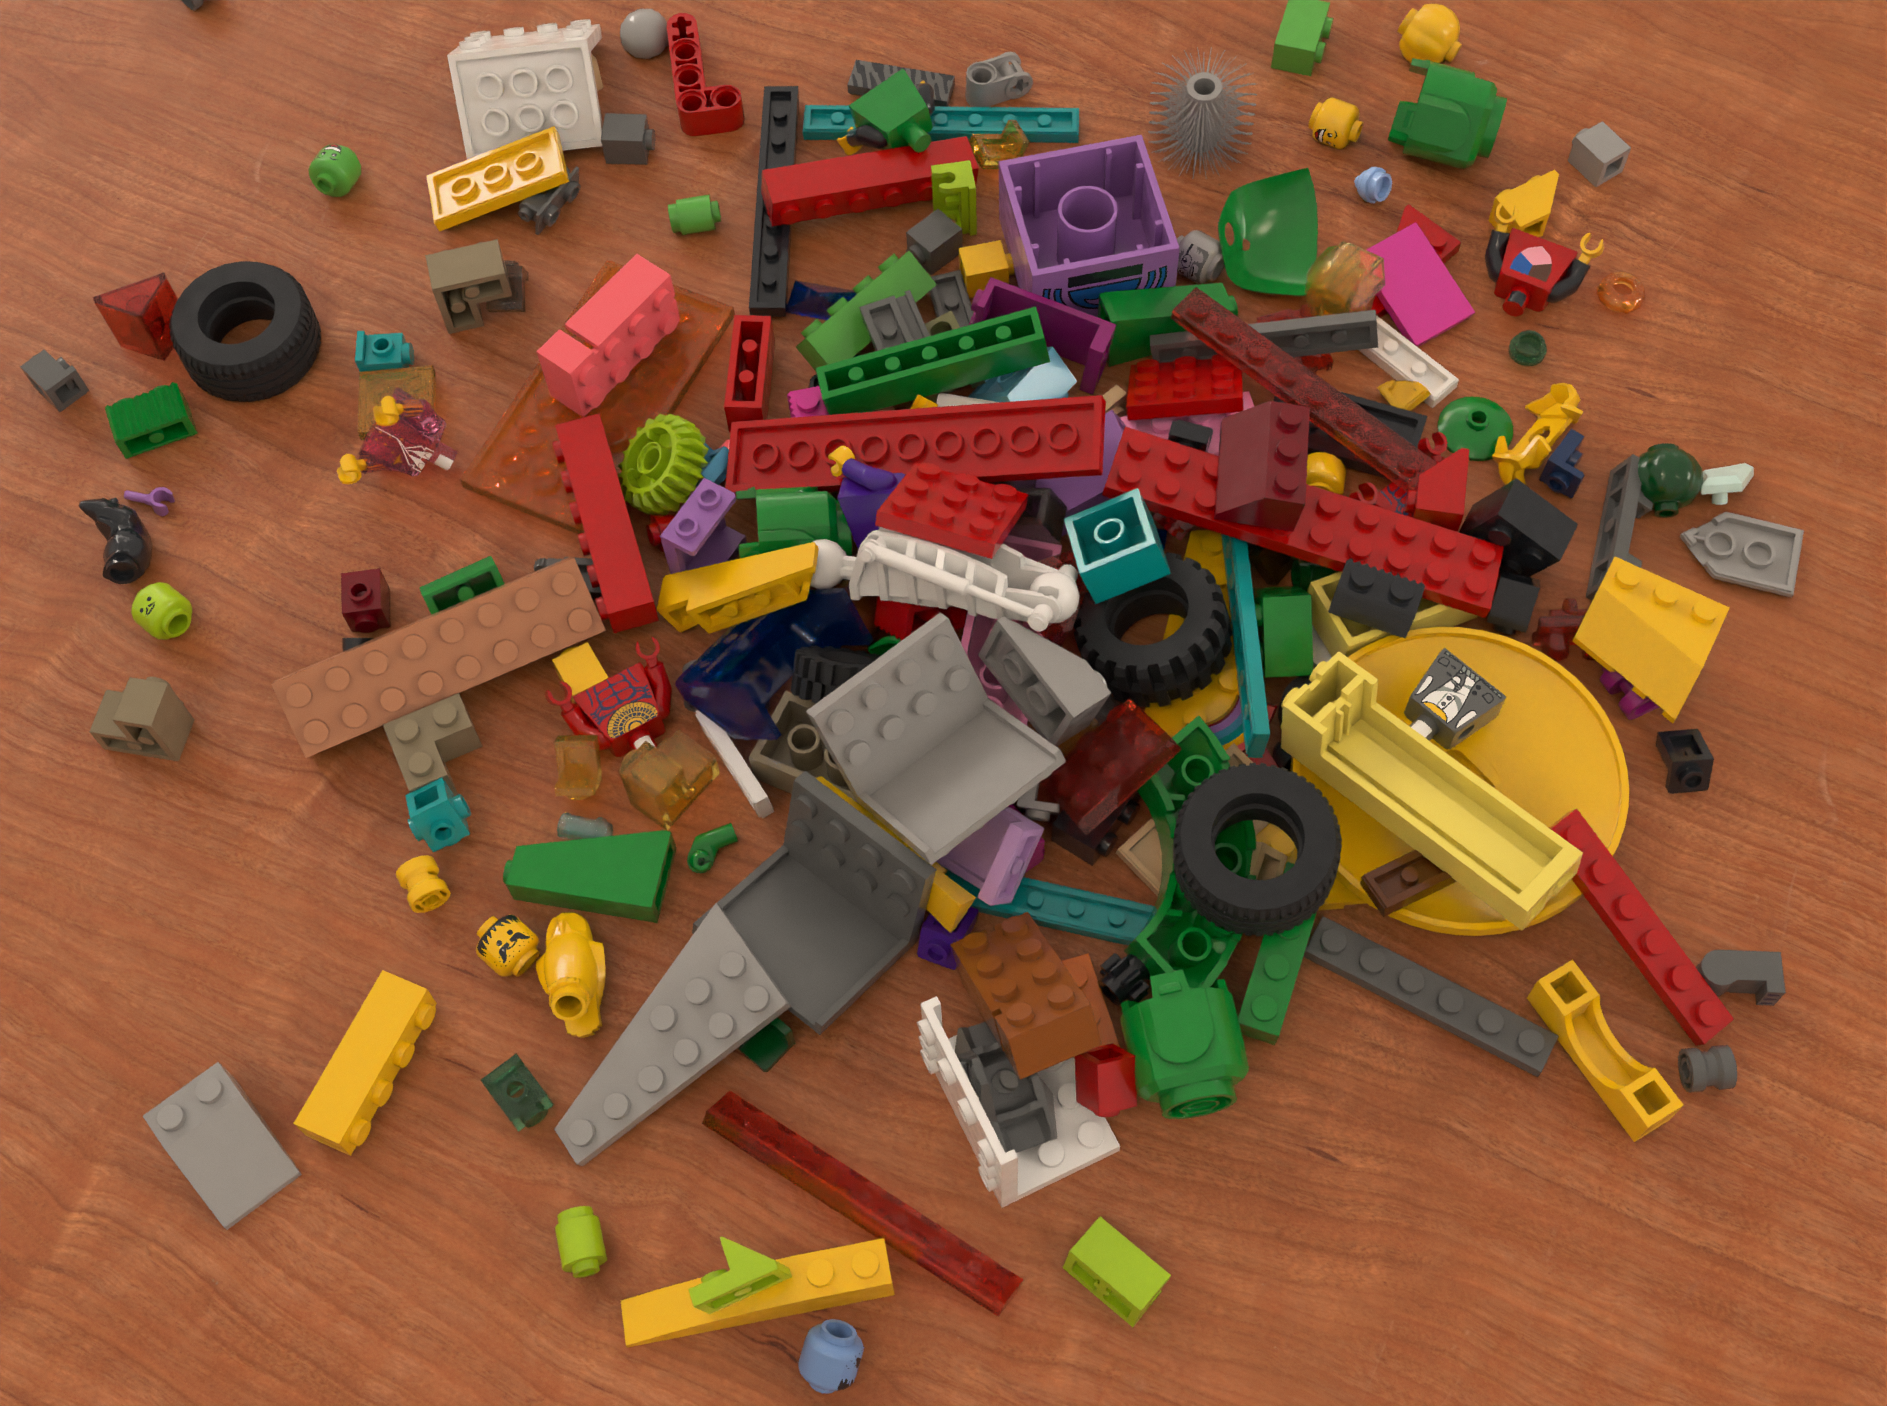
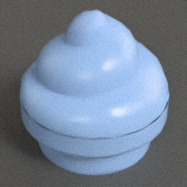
M1370 167L1354 180L1359 196L1369 203L1384 201L1392 188L1390 174L1380 167Z

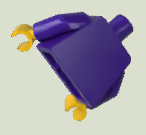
M840 446L830 453L828 458L836 462L831 467L832 475L838 477L843 474L845 476L838 494V501L859 550L860 544L868 534L879 530V527L875 526L877 510L904 478L905 474L891 473L865 465L855 460L853 452L848 447Z

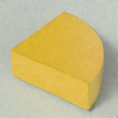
M1391 380L1377 387L1391 406L1408 411L1414 409L1431 395L1424 385L1416 381Z

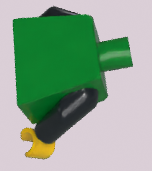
M902 68L849 105L856 128L850 127L847 130L846 136L837 139L846 155L856 153L862 146L876 149L883 148L885 150L910 146L918 153L926 150L931 143V137L928 132L933 128L930 116L935 111L934 90L932 86L925 83L924 80L915 86Z

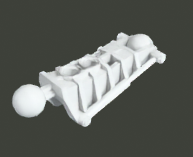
M882 527L868 534L860 544L857 557L846 556V552L833 541L827 539L813 541L818 546L819 551L815 574L813 573L810 586L820 590L831 589L840 584L843 579L850 580L849 590L852 600H860L862 596H880V600L883 601L890 600L942 609L955 606L968 610V615L972 616L980 614L993 619L1005 616L1012 620L1026 621L1035 631L1045 630L1049 623L1065 621L1074 614L1079 603L1080 595L1075 582L1078 578V572L1075 567L1063 565L1057 570L1024 557L1022 553L1003 543L994 557L990 559Z

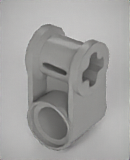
M1005 52L1000 56L975 62L967 68L966 102L972 107H990L1010 99L1020 98L1032 88L1033 78L1028 72H1024L1020 66V57L1015 52Z

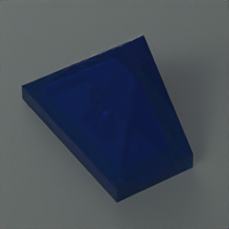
M795 280L787 304V313L827 320L831 317L827 310L842 297L849 302L857 294L849 289Z

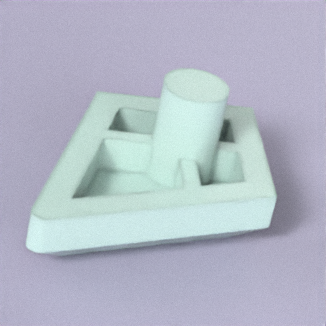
M1742 463L1704 470L1703 484L1700 489L1701 495L1712 494V504L1722 505L1728 503V493L1742 492L1754 476V467Z

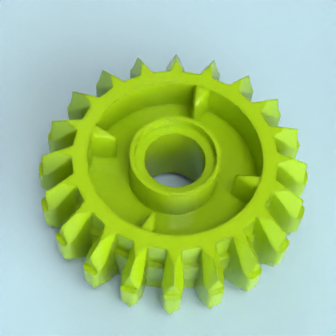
M659 414L655 420L648 418L644 428L637 427V435L633 439L629 438L630 445L627 450L622 451L624 459L618 464L619 469L622 471L618 476L622 493L625 496V501L630 503L632 507L648 515H667L669 511L677 512L680 503H685L688 500V495L694 492L698 480L704 478L701 471L708 464L704 456L709 450L704 445L706 437L700 433V429L695 427L694 423L678 415L668 414L665 416Z

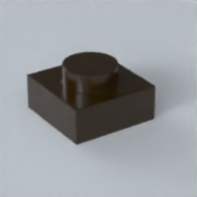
M1258 545L1249 554V559L1267 585H1278L1291 570L1293 562L1299 560V558Z

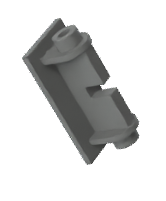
M566 166L569 182L546 190L545 192L547 193L545 195L539 193L524 199L520 203L518 215L526 222L530 220L536 222L535 234L539 235L546 226L551 227L558 219L563 205L567 201L571 203L577 197L581 188L579 184V168L577 166L571 173Z

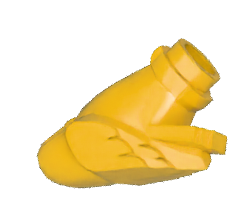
M562 912L554 917L548 925L546 952L536 961V971L544 991L549 995V1006L553 1014L557 1018L564 1020L569 1035L573 1037L578 1036L581 1039L595 1035L594 1032L600 1030L599 1027L602 1026L600 1005L606 978L603 943L593 941L591 928L582 915L575 912Z

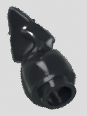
M117 498L81 501L79 503L80 509L95 522L96 527L107 540L103 553L105 562L103 577L117 584H129L139 579L150 566L152 542L137 512L126 505L119 504Z

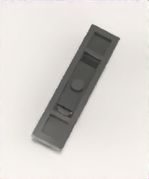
M1634 454L1610 471L1586 592V598L1593 600L1614 557H1618L1640 568L1642 566L1641 560L1629 554L1635 518L1639 519L1651 511L1653 503L1640 490L1642 484L1638 474L1640 457Z

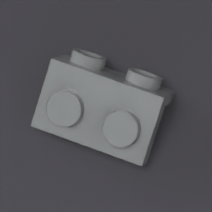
M1039 782L1018 798L1017 807L1019 810L1025 811L1024 816L1028 819L1050 822V815L1059 816L1060 805L1037 801Z

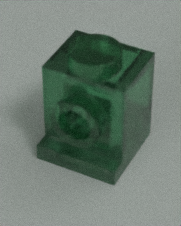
M517 1053L481 1079L483 1085L518 1132L525 1126L529 1128L541 1122L546 1117L548 1109L554 1105ZM524 1088V1092L521 1096L517 1098H512L514 1094H516L518 1091Z

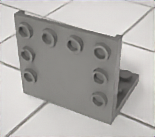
M941 613L937 614L806 711L856 801L930 865L947 855L955 846L975 831L981 829L989 820L1009 805L1015 803L1019 797L1040 781L1049 777L1053 771L1066 762L1058 747L988 698L949 618Z

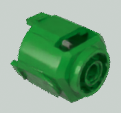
M1413 58L1409 71L1425 76L1417 103L1399 102L1388 141L1404 146L1403 154L1463 170L1474 164L1476 156L1488 159L1501 124L1507 98L1496 95L1497 88L1495 84L1476 78L1474 72L1430 60Z
M751 487L745 491H736L737 500L756 499L759 542L739 544L740 558L807 544L820 539H827L837 543L846 552V556H852L850 528L839 501L835 500L827 491L818 492V487L755 490V487Z
M1183 969L1150 976L1153 998L1140 1003L1129 1000L1121 1003L1123 1014L1120 1017L1126 1049L1129 1053L1135 1055L1137 1095L1146 1101L1159 1103L1162 1116L1167 1119L1195 1118L1230 1107L1237 1101L1234 1086L1245 1078L1249 1072V1065L1233 996L1227 989L1225 979L1215 980L1211 987L1189 989Z

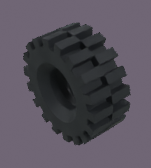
M819 646L801 647L795 652L790 691L793 695L799 696L803 700H812L813 703H818L881 655L867 654L866 651L861 650L852 651L850 648L842 647L841 649L832 646H825L824 648Z

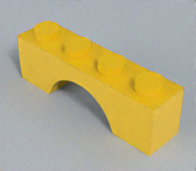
M1573 960L1536 982L1527 997L1528 1001L1551 1032L1558 1035L1557 1040L1634 1142L1668 1122L1683 1107V1103L1657 1069L1644 1066L1636 1061L1617 1041L1603 1016L1599 993Z

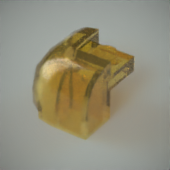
M1342 241L1337 246L1328 247L1313 262L1307 273L1305 285L1307 317L1367 311V303L1385 286L1384 258L1345 241Z

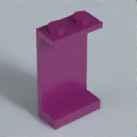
M990 277L985 290L978 289L974 296L971 310L975 312L971 317L969 325L1036 306L1046 346L1053 347L1061 357L1085 365L1079 390L1093 395L1106 367L1116 324Z

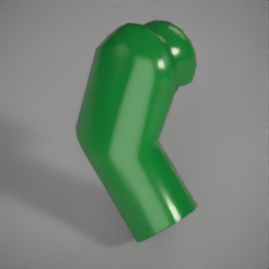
M731 823L695 837L687 857L688 866L695 873L707 872L713 866L720 848L738 842Z

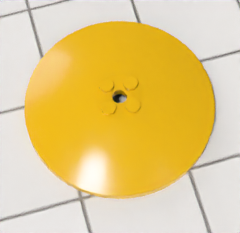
M1429 627L1409 630L1406 639L1390 635L1362 647L1348 657L1378 679L1376 702L1410 726L1413 722L1406 718L1404 714L1408 700L1438 654L1446 648L1503 693L1506 699L1499 715L1494 720L1452 749H1445L1434 739H1431L1430 742L1548 828L1569 811L1578 809L1613 856L1622 837L1629 808L1628 769L1623 749L1613 725L1600 704L1587 688L1562 665L1522 642L1488 631L1464 627ZM1292 757L1291 771L1296 772L1298 776L1306 778V782H1311L1315 785L1316 789L1323 793L1322 797L1327 798L1329 805L1334 810L1333 814L1338 819L1337 824L1340 825L1342 848L1336 878L1353 894L1377 909L1360 885L1361 877L1415 849ZM1572 879L1556 896L1553 895L1545 903L1542 911L1525 928L1555 916L1583 895ZM1458 882L1388 915L1411 926L1451 935L1484 936L1520 930Z

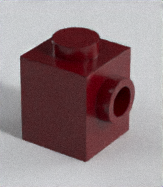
M380 568L341 573L342 615L352 632L371 633L378 629L391 627L390 588Z

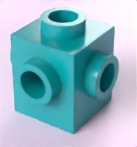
M443 777L405 795L410 819H408L409 827L418 841L424 839L432 852L445 846H452L462 838L470 835L467 817L471 816L470 808L461 794L454 796Z

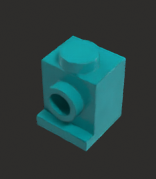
M357 331L355 363L364 383L408 380L409 365L414 364V349L412 343L406 342L403 333L366 335L365 331Z

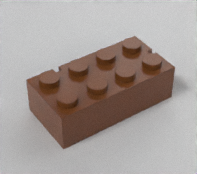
M1028 912L1009 917L1003 922L994 925V931L991 933H987L986 930L974 932L950 944L962 984L1003 1052L1005 1051L1007 1059L1020 1080L1102 1045L1090 1002Z

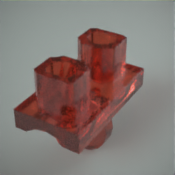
M1565 598L1562 609L1549 610V616L1539 617L1537 631L1532 634L1533 646H1541L1542 652L1554 661L1566 659L1570 652L1569 645H1577L1573 642V639L1588 609H1578L1575 598ZM1581 649L1582 657L1584 659L1595 660L1583 649Z

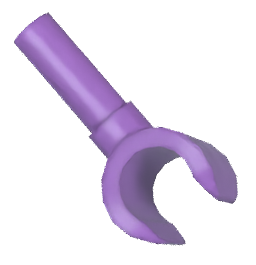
M158 487L152 490L150 494L129 490L124 492L125 499L150 505L159 516H165L169 513L167 506L160 503L161 501L175 502L172 492L165 487Z

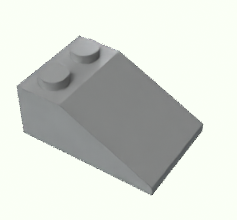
M1005 616L996 621L978 654L1039 735L1056 747L1088 727L1111 694L1104 677L1099 672L1093 670L1086 660Z
M219 1062L143 1115V1118L163 1148L226 1230L302 1175L235 1077Z

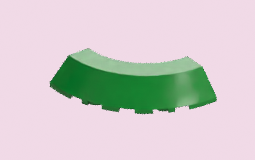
M1199 715L1142 762L1129 779L1147 805L1154 820L1162 852V876L1158 898L1152 914L1145 927L1124 952L1127 955L1133 954L1140 959L1148 969L1150 976L1183 969L1189 989L1207 988L1213 985L1228 964L1227 962L1243 934H1235L1234 931L1228 932L1224 930V927L1219 928L1215 926V923L1208 922L1205 916L1199 915L1197 909H1193L1190 902L1185 899L1174 873V831L1176 819H1178V813L1182 809L1184 801L1187 800V796L1191 792H1194V788L1197 785H1201L1203 780L1209 779L1214 773H1219V770H1228L1231 767L1229 764L1230 757L1216 735ZM1253 820L1241 821L1227 827L1218 835L1215 842V853L1221 863L1234 874L1256 880V875H1250L1252 852L1256 850Z

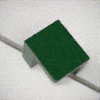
M777 1017L737 1049L763 1072H768L795 1044V1040L790 1027Z

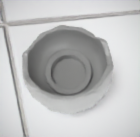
M640 8L629 13L620 27V39L624 50L634 57L650 59L661 54L665 47L669 45L666 19L653 9Z

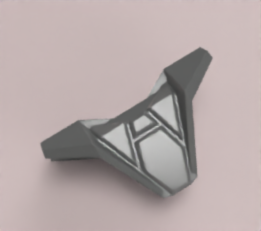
M986 1022L968 1028H958L955 1053L959 1061L965 1063L964 1068L977 1097H979V1101L1005 1153L1013 1149L1018 1153L1057 1139L1053 1093L1039 1077L1038 1073L1020 1080L1007 1059L1005 1051L1003 1052ZM1002 1070L1011 1071L1018 1078L1017 1088L1008 1094L996 1091L992 1084L995 1074Z

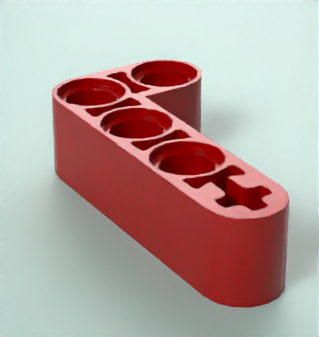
M688 13L673 15L667 21V34L675 100L682 131L689 136H704L738 130L745 121L740 90L732 85L706 87L697 21L695 17Z

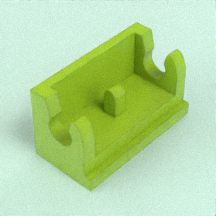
M970 160L931 166L933 212L939 209L947 217L955 220L956 224L962 228V234L970 233V236L977 235L976 186Z
M1101 1216L1072 1247L1063 1266L1065 1271L1132 1327L1135 1326L1160 1295L1161 1289L1171 1277L1167 1271Z

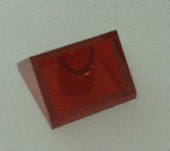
M165 273L93 297L94 303L121 347L163 361L167 359L174 348L170 339V318L179 298Z

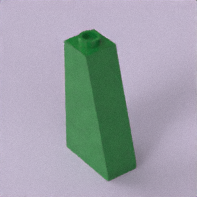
M1223 283L1112 291L1099 294L1098 318L1116 324L1107 359L1108 367L1151 356L1150 335L1233 326L1234 317L1238 316L1236 300L1233 295L1228 296Z
M665 830L516 846L513 860L509 859L505 864L503 882L506 884L514 900L658 923L677 847L671 831Z

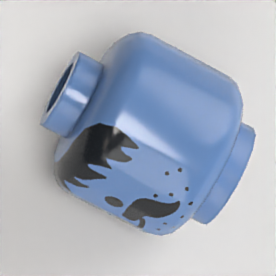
M830 1319L810 1328L806 1335L798 1362L800 1374L815 1391L829 1394L848 1388L854 1383L864 1352L862 1340L857 1335L853 1326L844 1321Z

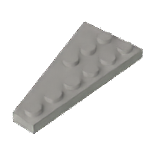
M715 903L555 1127L554 1130L577 1165L584 1166L791 1007L720 905Z

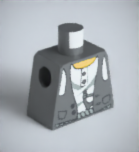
M1444 648L1412 692L1404 714L1406 718L1413 722L1410 727L1429 741L1434 739L1445 749H1452L1494 720L1499 715L1506 696Z

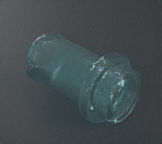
M566 812L559 819L557 834L559 838L572 840L612 836L613 825L608 823L603 817H598L594 820Z

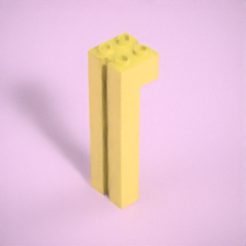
M1338 651L1328 662L1322 661L1314 668L1309 678L1312 682L1311 684L1307 685L1305 683L1300 689L1295 687L1285 696L1281 705L1283 710L1280 727L1282 729L1281 748L1412 848L1420 852L1441 870L1452 876L1454 880L1523 931L1542 911L1545 903L1553 895L1556 896L1577 874L1583 852L1376 702L1378 679Z

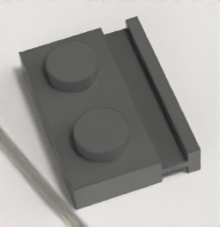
M910 290L906 291L904 296L898 298L891 296L859 307L862 320L876 351L930 336Z

